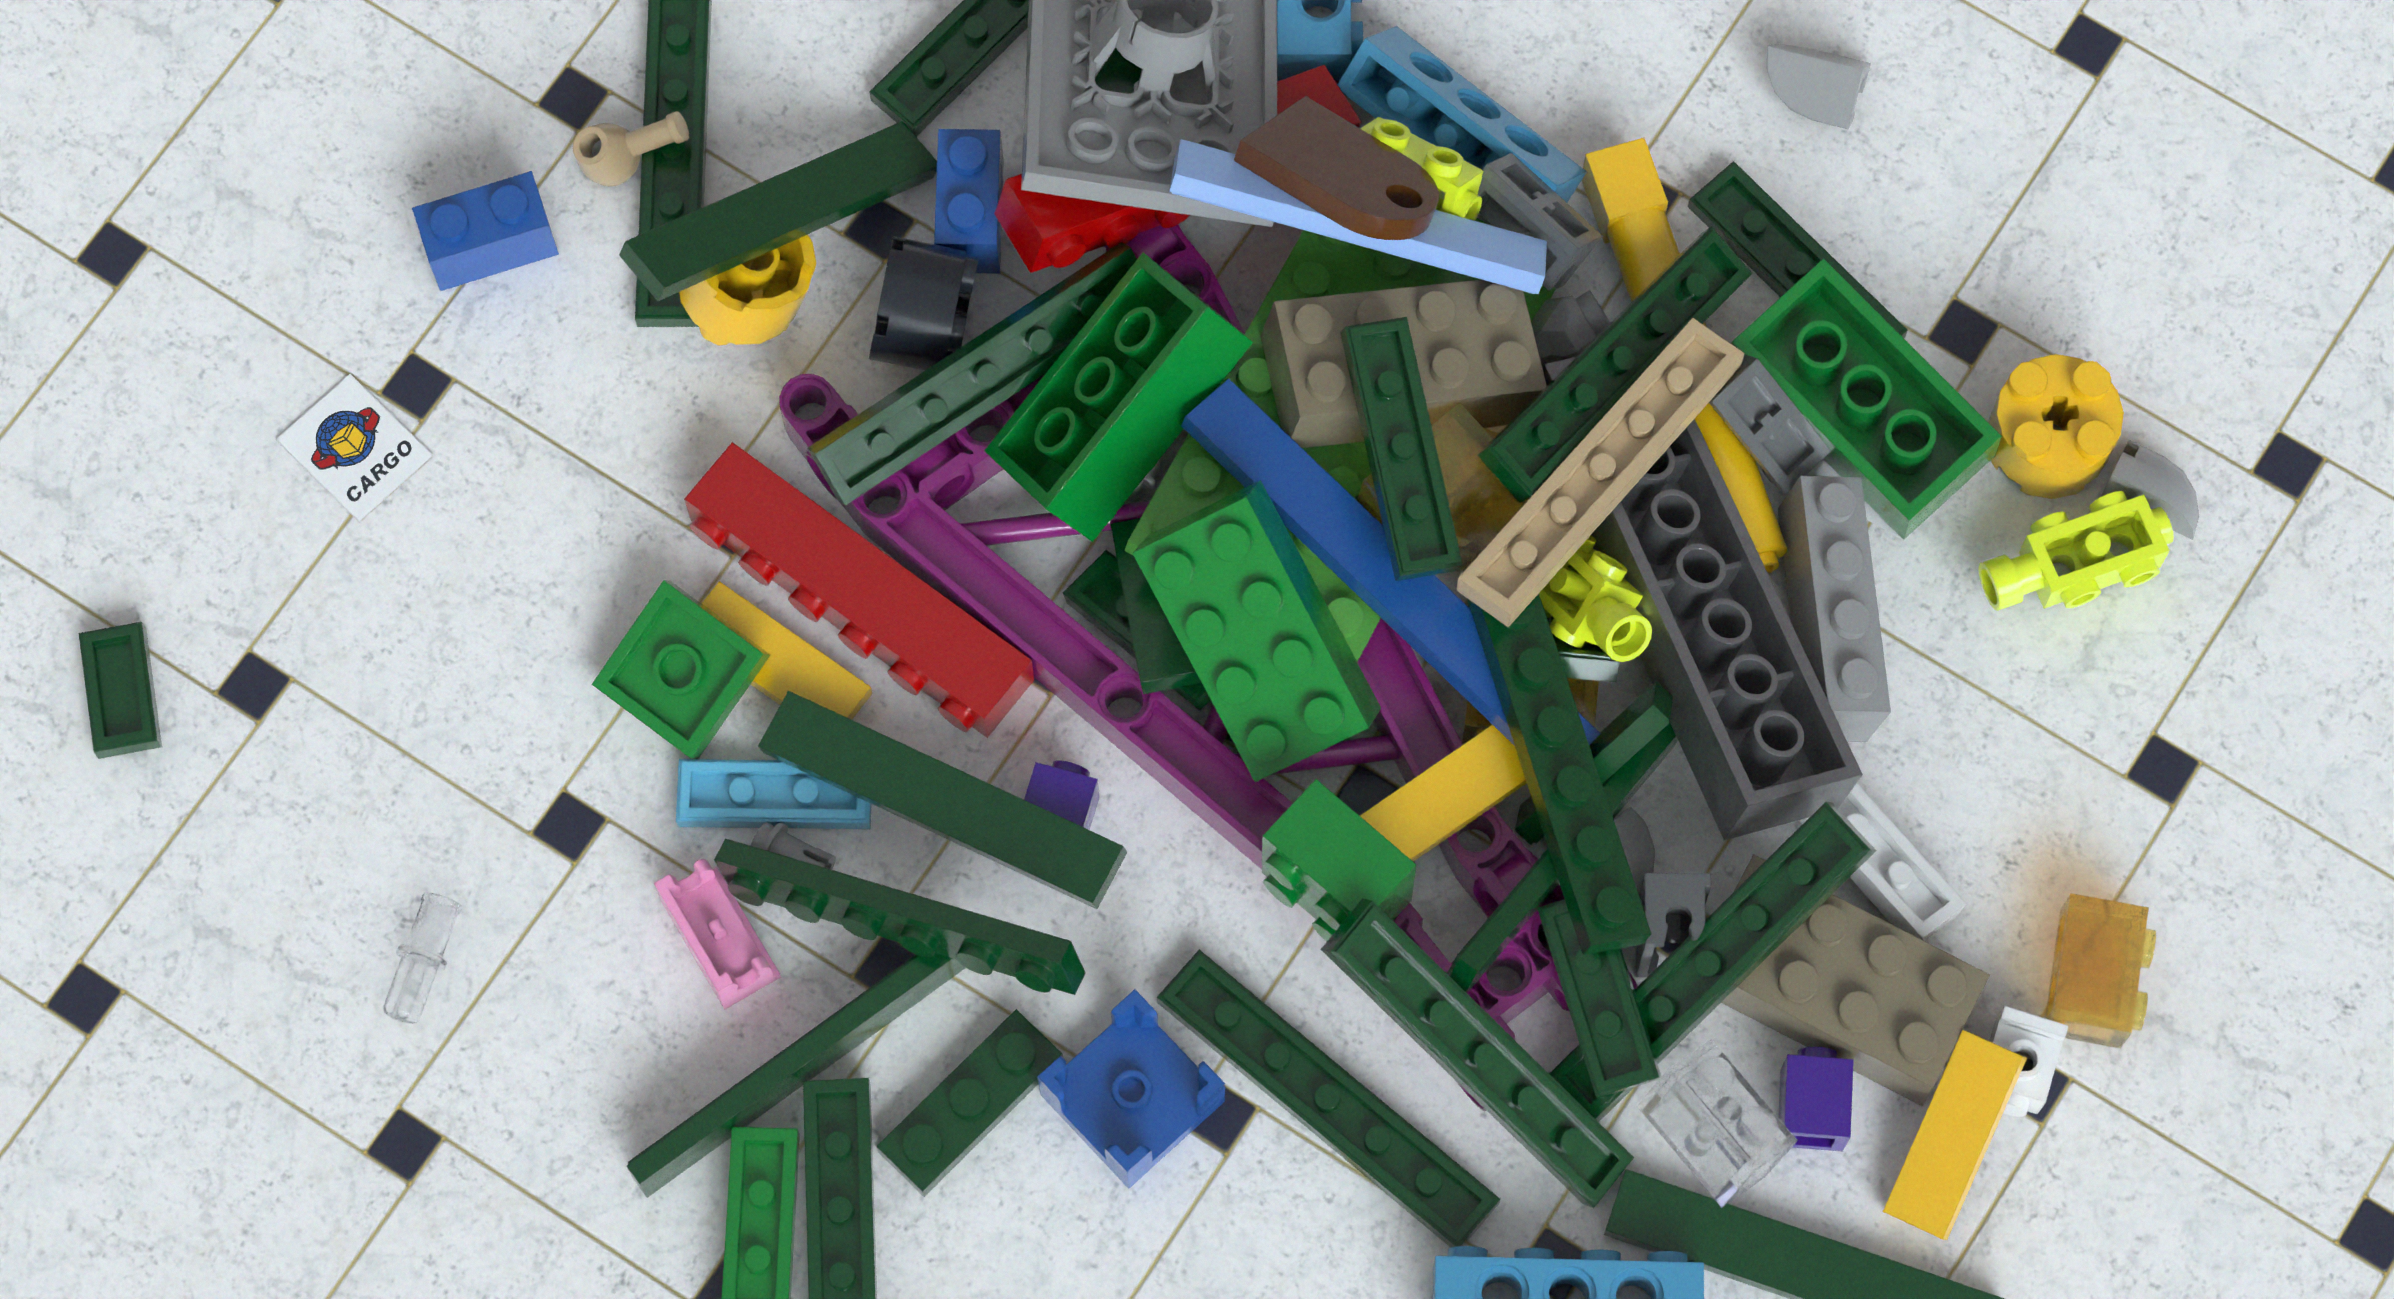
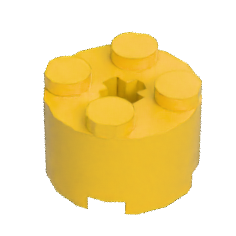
M805 235L680 291L681 304L692 321L699 326L703 338L718 346L729 343L736 345L761 344L786 331L805 298L817 262L813 242L809 235Z
M2058 354L2034 358L2020 363L2010 373L2008 380L2000 390L1988 421L2002 436L1996 455L1991 460L1996 470L2000 467L2009 479L2022 486L2020 491L2031 496L2056 499L2076 495L2082 491L2085 485L2097 478L2102 469H2104L2121 436L2124 411L2118 390L2111 383L2110 373L2098 362L2084 361L2081 358ZM2053 424L2059 426L2063 431L2054 430Z

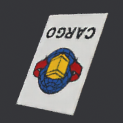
M351 374L346 376L276 439L358 522L362 521L434 456Z

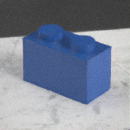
M938 129L934 244L967 251L966 255L979 257L976 273L1000 274L1002 226L995 216V211L1003 189L1004 158L1001 131L988 129Z
M532 171L412 207L424 249L440 291L559 255Z

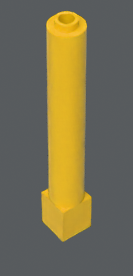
M1645 137L1585 154L1583 169L1587 171L1582 179L1585 192L1599 231L1603 235L1604 244H1611L1631 302L1680 255L1666 216L1668 201ZM1708 403L1695 417L1696 423L1769 574L1779 567L1778 559L1787 552L1786 543L1755 459L1710 403Z

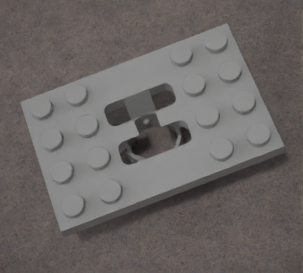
M1029 0L1021 190L1267 227L1273 226V221L1172 194L1169 191L1174 159L1180 139L1236 154L1241 139L1277 116V0ZM1115 48L1125 59L1142 68L1139 81L1134 84V93L1126 94L1103 90L1095 82V74ZM1203 61L1208 104H1191L1172 98L1169 91L1174 74L1193 69Z

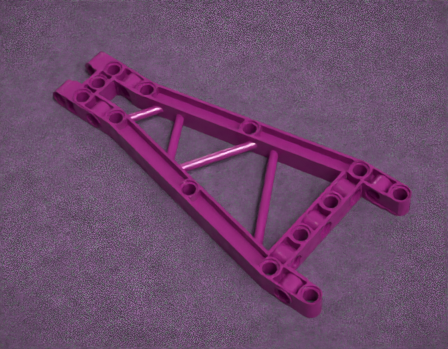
M1160 225L1137 234L1134 239L1126 244L1131 247L1137 259L1142 253H1145L1184 285L1196 286L1201 291L1198 295L1201 299L1245 334L1210 265L1186 238L1179 225L1171 228H1162ZM1107 245L1104 246L1106 248V252L1111 249ZM800 374L791 378L783 386L779 396L784 427L790 440L807 460L819 481L836 498L807 448L857 416L858 413L852 405H847L833 386L823 377L815 374ZM1043 376L847 505L841 503L866 536L911 573L1030 658L1033 664L1034 678L1262 869L1263 835L1293 803L1264 778L1254 782L1240 753L1234 754L1223 745L1228 731L1214 705H1212L1202 727L1160 691L1143 694L1138 672L987 547L989 545L1080 535V533L1052 513L959 523L945 511L1003 470L984 451L991 441H977L970 434L975 428L982 425L995 426L1001 430ZM808 403H816L825 408L823 413L814 419L804 420L795 415L801 406ZM883 496L893 497L900 502L893 511L887 514H877L868 509L875 499ZM1151 500L1123 504L1114 518L1109 521L1101 532L1111 531L1110 524L1141 518ZM1381 618L1357 662L1381 706L1379 713L1374 719V723L1381 736L1343 740L1271 775L1394 760L1407 784L1463 744L1413 649ZM1120 698H1132L1141 705L1140 711L1129 718H1118L1112 715L1108 707L1112 702ZM1495 806L1439 844L1455 878L1487 918L1491 916L1538 860L1501 818ZM1476 829L1484 832L1492 844L1481 852H1472L1462 847L1457 837L1467 830ZM1560 885L1554 889L1541 906L1564 899ZM1409 903L1393 921L1447 973L1453 962L1450 963L1423 930V918L1412 904ZM1538 910L1467 993L1514 1040L1515 1034L1507 1023L1548 992L1563 1010L1569 1011L1551 951L1543 947L1538 939V935L1544 931ZM1505 966L1511 968L1518 973L1522 983L1511 991L1496 989L1487 979L1486 975L1489 971L1496 967ZM1629 971L1631 981L1635 990L1638 987V985ZM1458 1083V1085L1462 1088V1090L1466 1093V1095L1472 1100V1102H1473L1477 1107H1479L1481 1110L1486 1111V1110Z

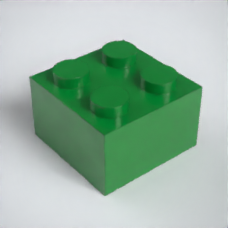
M1317 779L1310 784L1263 835L1262 873L1266 876L1263 884L1285 906L1292 908L1298 903L1316 920L1312 923V926L1326 942L1362 898L1373 901L1392 920L1412 901L1416 864Z

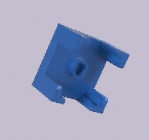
M1136 989L1111 1011L1112 1024L1068 1064L1060 1056L1038 1076L1040 1095L1128 1189L1225 1102V1083L1204 1061L1197 1066L1158 1026L1157 1012Z

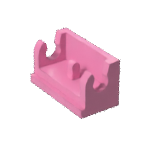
M701 859L694 863L695 871L685 879L677 881L674 876L669 874L655 882L654 885L663 906L725 1010L781 978V975L737 900L729 892L728 885L718 868L712 869L706 859Z

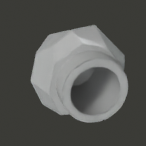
M1590 290L1576 299L1573 296L1548 299L1535 314L1531 324L1541 365L1577 357L1611 323Z

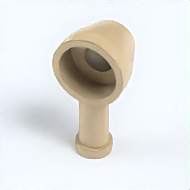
M678 111L667 114L666 119L631 132L616 124L601 123L586 127L576 135L573 142V153L581 171L590 180L603 186L612 187L626 182L635 173L641 154L673 142L679 144L689 139V131L683 116ZM601 140L599 153L592 157L593 146Z

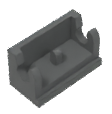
M1513 153L1487 164L1482 170L1484 172L1477 194L1482 198L1479 214L1495 227L1547 241L1546 271L1542 285L1548 291L1553 287L1556 289L1561 288L1578 269L1603 235Z
M1744 354L1741 367L1709 402L1759 464L1768 480L1775 484L1782 493L1787 494L1800 476H1806L1831 452L1758 358Z
M1710 873L1644 874L1639 897L1652 934L1644 944L1636 945V977H1648L1657 968L1659 955L1656 948L1663 947L1665 940L1680 945L1689 935L1693 941L1700 937L1705 925V905L1711 889Z

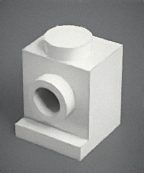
M2007 1006L2003 1007L1994 1023L1989 1041L2033 1060L2034 1065L2030 1071H2021L2003 1112L2004 1114L2023 1117L2027 1115V1111L2035 1114L2039 1113L2047 1100L2068 1025Z

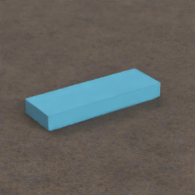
M679 759L676 823L678 827L760 828L765 822L773 826L781 822L788 826V828L871 829V803L779 760Z

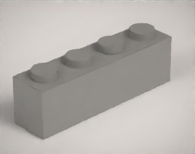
M1800 476L1778 507L1780 530L1787 546V552L1784 554L1783 559L1791 624L1847 742H1867L1891 713L1862 479L1858 477Z

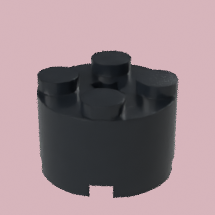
M893 236L869 359L927 370L962 346L967 316L955 314V312L965 314L968 312L979 257L966 255L967 251Z

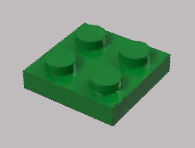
M663 580L591 685L690 759H699L764 666L770 654L676 584Z

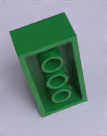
M1142 253L984 451L1046 510L1093 542L1182 432L1183 428L1181 425L1185 416L1215 391L1252 345L1253 341L1145 253Z
M1824 258L1731 342L1733 346L1744 352L1745 355L1758 358L1831 451L1823 459L1841 477H1858L1862 479L1864 501L1903 540L1996 455L2002 436Z
M1261 480L1148 535L1135 549L1133 555L1254 782L1354 736L1371 726L1381 706Z

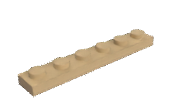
M1692 318L1460 575L1457 591L1509 627L1742 365L1744 352Z

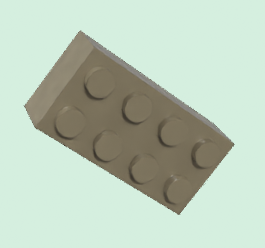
M1473 280L1274 301L1261 333V340L1281 429L1301 448L1363 442V433L1340 332L1345 326L1407 317L1433 434L1508 425L1546 387L1524 292L1485 280Z
M1753 854L1735 890L1766 860ZM1832 894L1721 1003L1806 1047L1829 1048L1837 1052V1058L1854 1059V1072L1923 1106L1990 974Z

